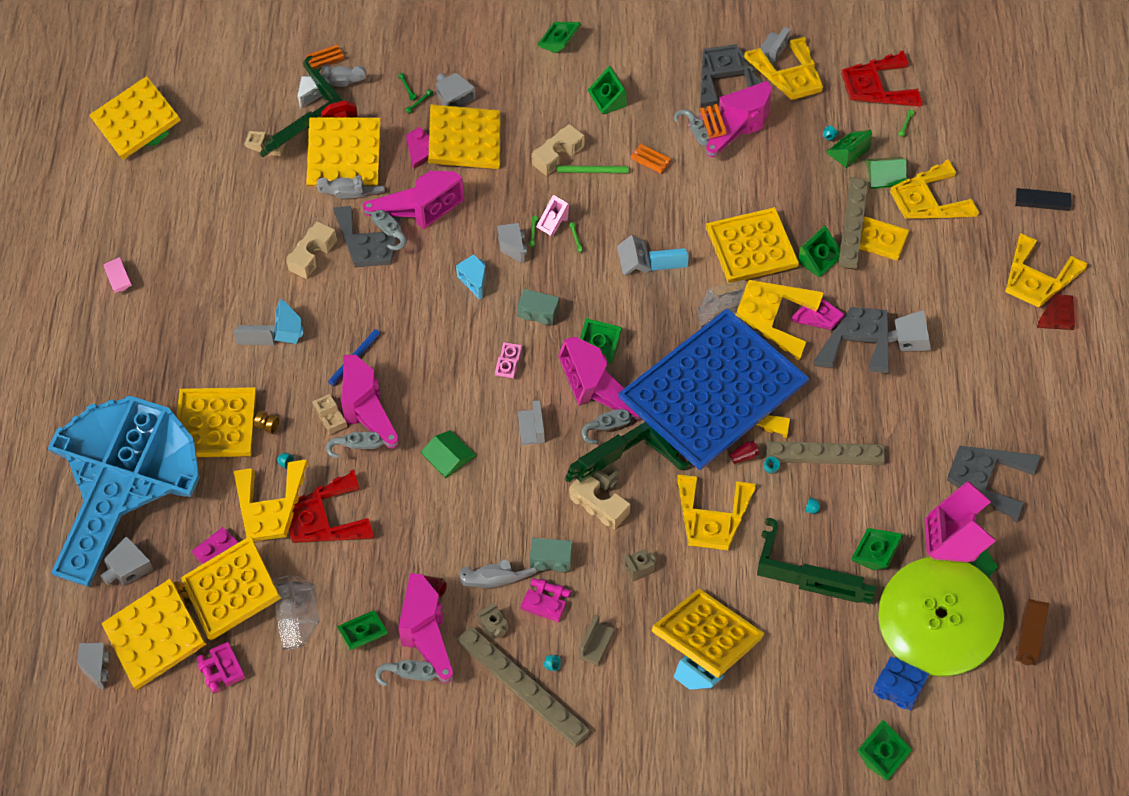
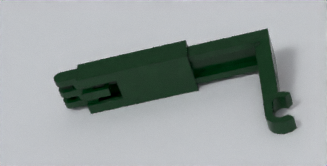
M312 55L304 59L303 66L311 76L324 100L328 102L314 112L309 111L264 143L265 148L259 152L261 157L272 153L309 128V118H320L322 116L321 112L328 105L343 101L319 73L321 68L318 67L314 70L308 61L312 59Z
M644 422L622 436L619 434L578 458L577 461L570 465L565 481L572 482L578 479L580 482H583L599 470L620 459L623 452L645 440L647 445L667 458L679 470H687L691 462L689 460L686 463L682 462L678 458L680 452L674 451L660 434L647 422Z
M766 518L765 524L772 526L773 530L770 532L762 531L761 536L766 540L758 564V576L799 585L801 590L847 601L867 604L874 602L876 587L863 583L864 577L804 564L801 567L770 559L778 522L773 518Z

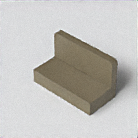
M596 614L579 647V659L599 666L615 629L599 623V616Z

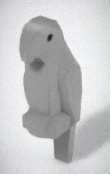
M323 65L322 76L327 78L328 83L333 87H345L351 83L364 80L366 68L354 66V69H350L345 66L330 67L329 65Z
M356 176L353 179L338 178L333 181H328V178L317 180L318 192L331 194L339 199L359 198L385 192V186L363 185L362 176Z
M508 559L501 560L499 564L486 565L477 571H472L471 567H464L460 570V581L464 586L486 589L495 588L536 574V568L513 572Z

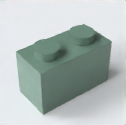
M524 289L517 305V316L524 320H532L544 325L553 326L560 309L559 297Z
M532 538L530 568L535 567L537 571H570L572 541Z

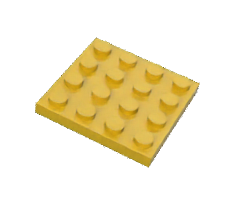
M147 76L89 115L122 160L181 121Z
M430 104L428 163L499 169L500 110Z
M309 118L307 187H317V180L320 178H328V181H333L338 178L353 179L356 176H362L363 185L378 186L381 119Z
M775 207L706 223L707 233L728 284L797 268L799 265Z
M256 387L179 389L177 419L193 437L197 457H244L252 455Z
M251 536L181 577L205 634L210 641L281 599Z
M168 579L101 623L136 690L207 645L175 583L171 579Z
M700 588L654 624L651 630L717 678L762 640L764 636L762 631Z

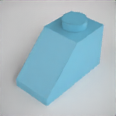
M473 254L456 265L457 277L478 299H481L486 278V265L482 259H478Z
M280 299L275 313L274 340L296 344L298 338L302 337L304 327L301 326V318L284 300Z
M685 656L679 661L674 678L690 690L712 688L724 678V674L717 678Z

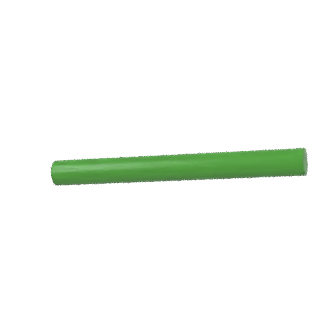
M557 165V173H628V166Z

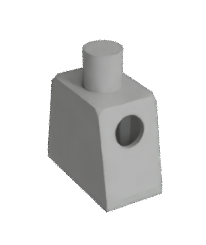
M441 73L437 76L436 93L443 106L462 107L476 99L474 86L459 74L454 73L447 77L444 73Z
M924 310L895 320L896 330L889 331V343L898 341L900 351L931 350Z
M125 537L105 557L104 561L108 570L101 575V578L107 585L118 579L123 586H127L149 574L153 569L146 556L128 537Z

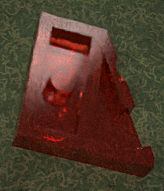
M1054 294L1039 319L1037 328L1074 330L1073 295Z

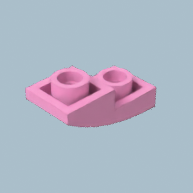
M120 257L103 264L115 293L124 291L132 286Z
M503 342L495 376L514 379L522 352V345Z

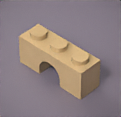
M570 124L560 129L555 136L549 138L541 147L533 151L532 165L544 175H550L557 169V165L560 166L557 153L566 152L574 156L585 147L584 135Z
M319 222L310 227L305 237L298 242L294 251L288 254L286 259L288 270L308 279L317 267L315 255L311 253L317 250L328 253L337 241L335 229Z
M592 476L583 482L577 479L569 487L570 499L575 504H580L590 515L597 516L604 525L610 526L614 530L630 515V503L616 493L607 500H600L596 497L600 493V482Z

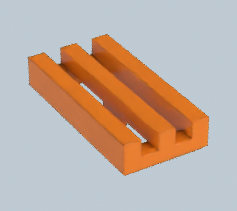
M338 44L306 55V58L312 55V59L308 62L314 70L318 67L323 68V65H331L345 60Z
M715 104L712 108L707 106V109L700 108L709 139L726 135V129L718 105ZM713 112H715V114H716V117H717V120H718V123H719V126H720V129H721L720 132H719V130H718V127H717V124H716V121H715ZM706 114L710 116L715 133L711 132Z
M640 144L639 148H636L635 153L631 154L632 160L660 174L671 161V158L643 144Z

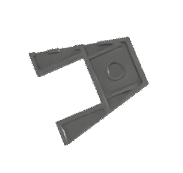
M737 44L703 49L700 108L718 105L712 79L744 74L748 87L762 83L760 78H757L752 66H749Z
M351 206L333 207L334 215L355 268L392 264L395 250L388 248L387 245L396 246V237L387 235L384 232L353 234ZM391 216L401 225L403 217Z
M851 307L815 358V366L833 368L843 340L874 342L877 344L869 365L870 371L889 373L888 311Z
M959 446L947 481L960 488L969 480L991 500L989 504L994 506L996 511L1001 514H1007L1013 518L1014 522H1017L1024 502L986 490L996 463L1034 475L1040 455Z

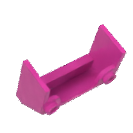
M969 480L934 508L925 518L927 554L934 560L973 562L980 553L996 541L993 536L976 522V514L991 503V500Z

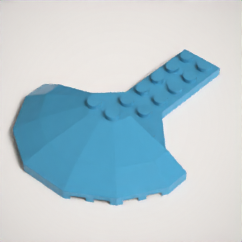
M126 396L125 399L109 400L107 403L99 405L91 404L79 416L71 418V422L56 430L48 450L67 459L84 502L51 572L53 576L89 588L122 515L167 494L192 497L200 478L195 442L190 433L168 407L133 396Z

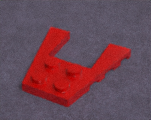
M904 50L896 55H886L884 59L870 60L868 64L862 65L861 63L842 69L841 75L850 100L919 107L922 106L923 102L918 89L884 92L877 71L907 68L908 60Z
M354 469L350 470V473L343 477L339 476L333 479L332 483L316 488L314 492L307 496L304 494L299 497L292 511L294 515L289 528L292 543L374 538L369 518L333 528L329 527L322 499L358 490L359 484Z

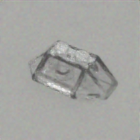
M741 280L709 288L696 313L701 326L704 327L727 308L733 314H736L747 281Z
M294 574L273 577V582L281 596V599L275 602L282 650L303 647L320 622L315 585Z

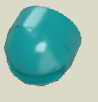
M830 125L823 131V137H826L827 141H832L838 136V131Z
M281 453L277 458L279 466L285 469L288 467V462L294 461V456L289 453Z
M773 456L767 457L763 463L765 472L770 474L775 473L780 467L779 460Z
M809 497L805 512L815 514L820 510V502L815 498Z
M551 654L544 658L545 662H543L546 670L558 671L560 669L561 659L558 655Z

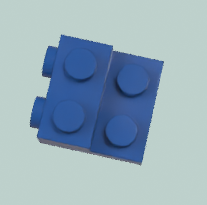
M890 656L874 685L873 693L880 699L889 700L898 707L911 711L929 673Z

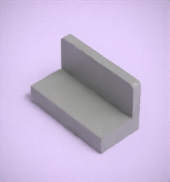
M784 27L780 34L770 32L761 46V50L767 59L774 64L789 42V28Z
M631 235L617 246L624 275L627 276L635 269L644 273L651 270L644 240Z
M238 325L237 329H234L236 344L274 345L275 326Z
M540 400L532 401L533 410L518 411L522 445L545 443Z

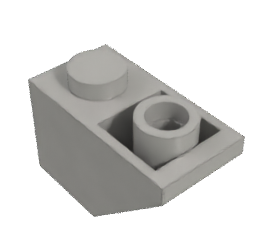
M519 223L497 226L500 251L520 263H525L524 255H527V246L522 243V241H525L524 230H520Z
M79 643L77 663L81 671L99 689H104L105 681L109 679V672L106 667L107 663L110 662V650H107L104 643Z

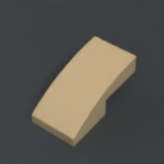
M249 131L244 145L247 148L260 152L265 148L264 143L271 137H268L266 132ZM285 144L270 154L281 156Z
M330 394L312 401L314 408L330 435L347 427L345 419L339 412L337 404Z

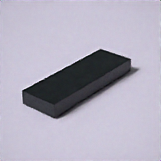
M1016 188L1015 206L1070 211L1071 193Z

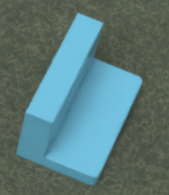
M686 248L649 252L651 271L688 267V251H686Z

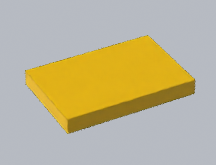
M864 216L859 249L898 261L909 235V230Z

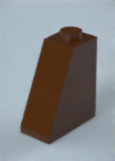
M1028 599L1021 618L1015 661L1021 662L1024 665H1036L1040 654L1049 603Z

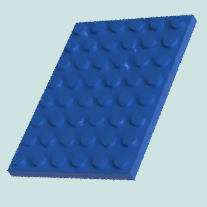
M727 308L619 392L618 398L647 422L697 469L702 470L807 384L809 377Z

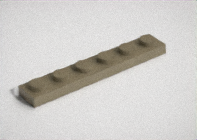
M850 177L839 267L857 269L868 179Z
M767 441L766 458L773 456L779 462L884 465L885 462L884 445Z

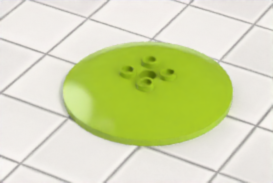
M931 557L914 561L903 567L891 578L883 591L879 604V626L889 650L897 659L929 673L930 676H956L978 667L995 650L1003 630L1004 611L997 589L982 571L967 562L934 560ZM940 608L945 609L947 616L944 618L937 617L935 614L936 610Z

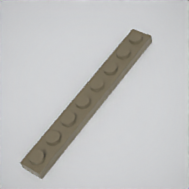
M472 626L457 638V643L574 747L590 734V730Z

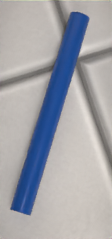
M374 329L352 355L360 357L380 335V332ZM344 364L328 380L330 385L334 386L343 376Z

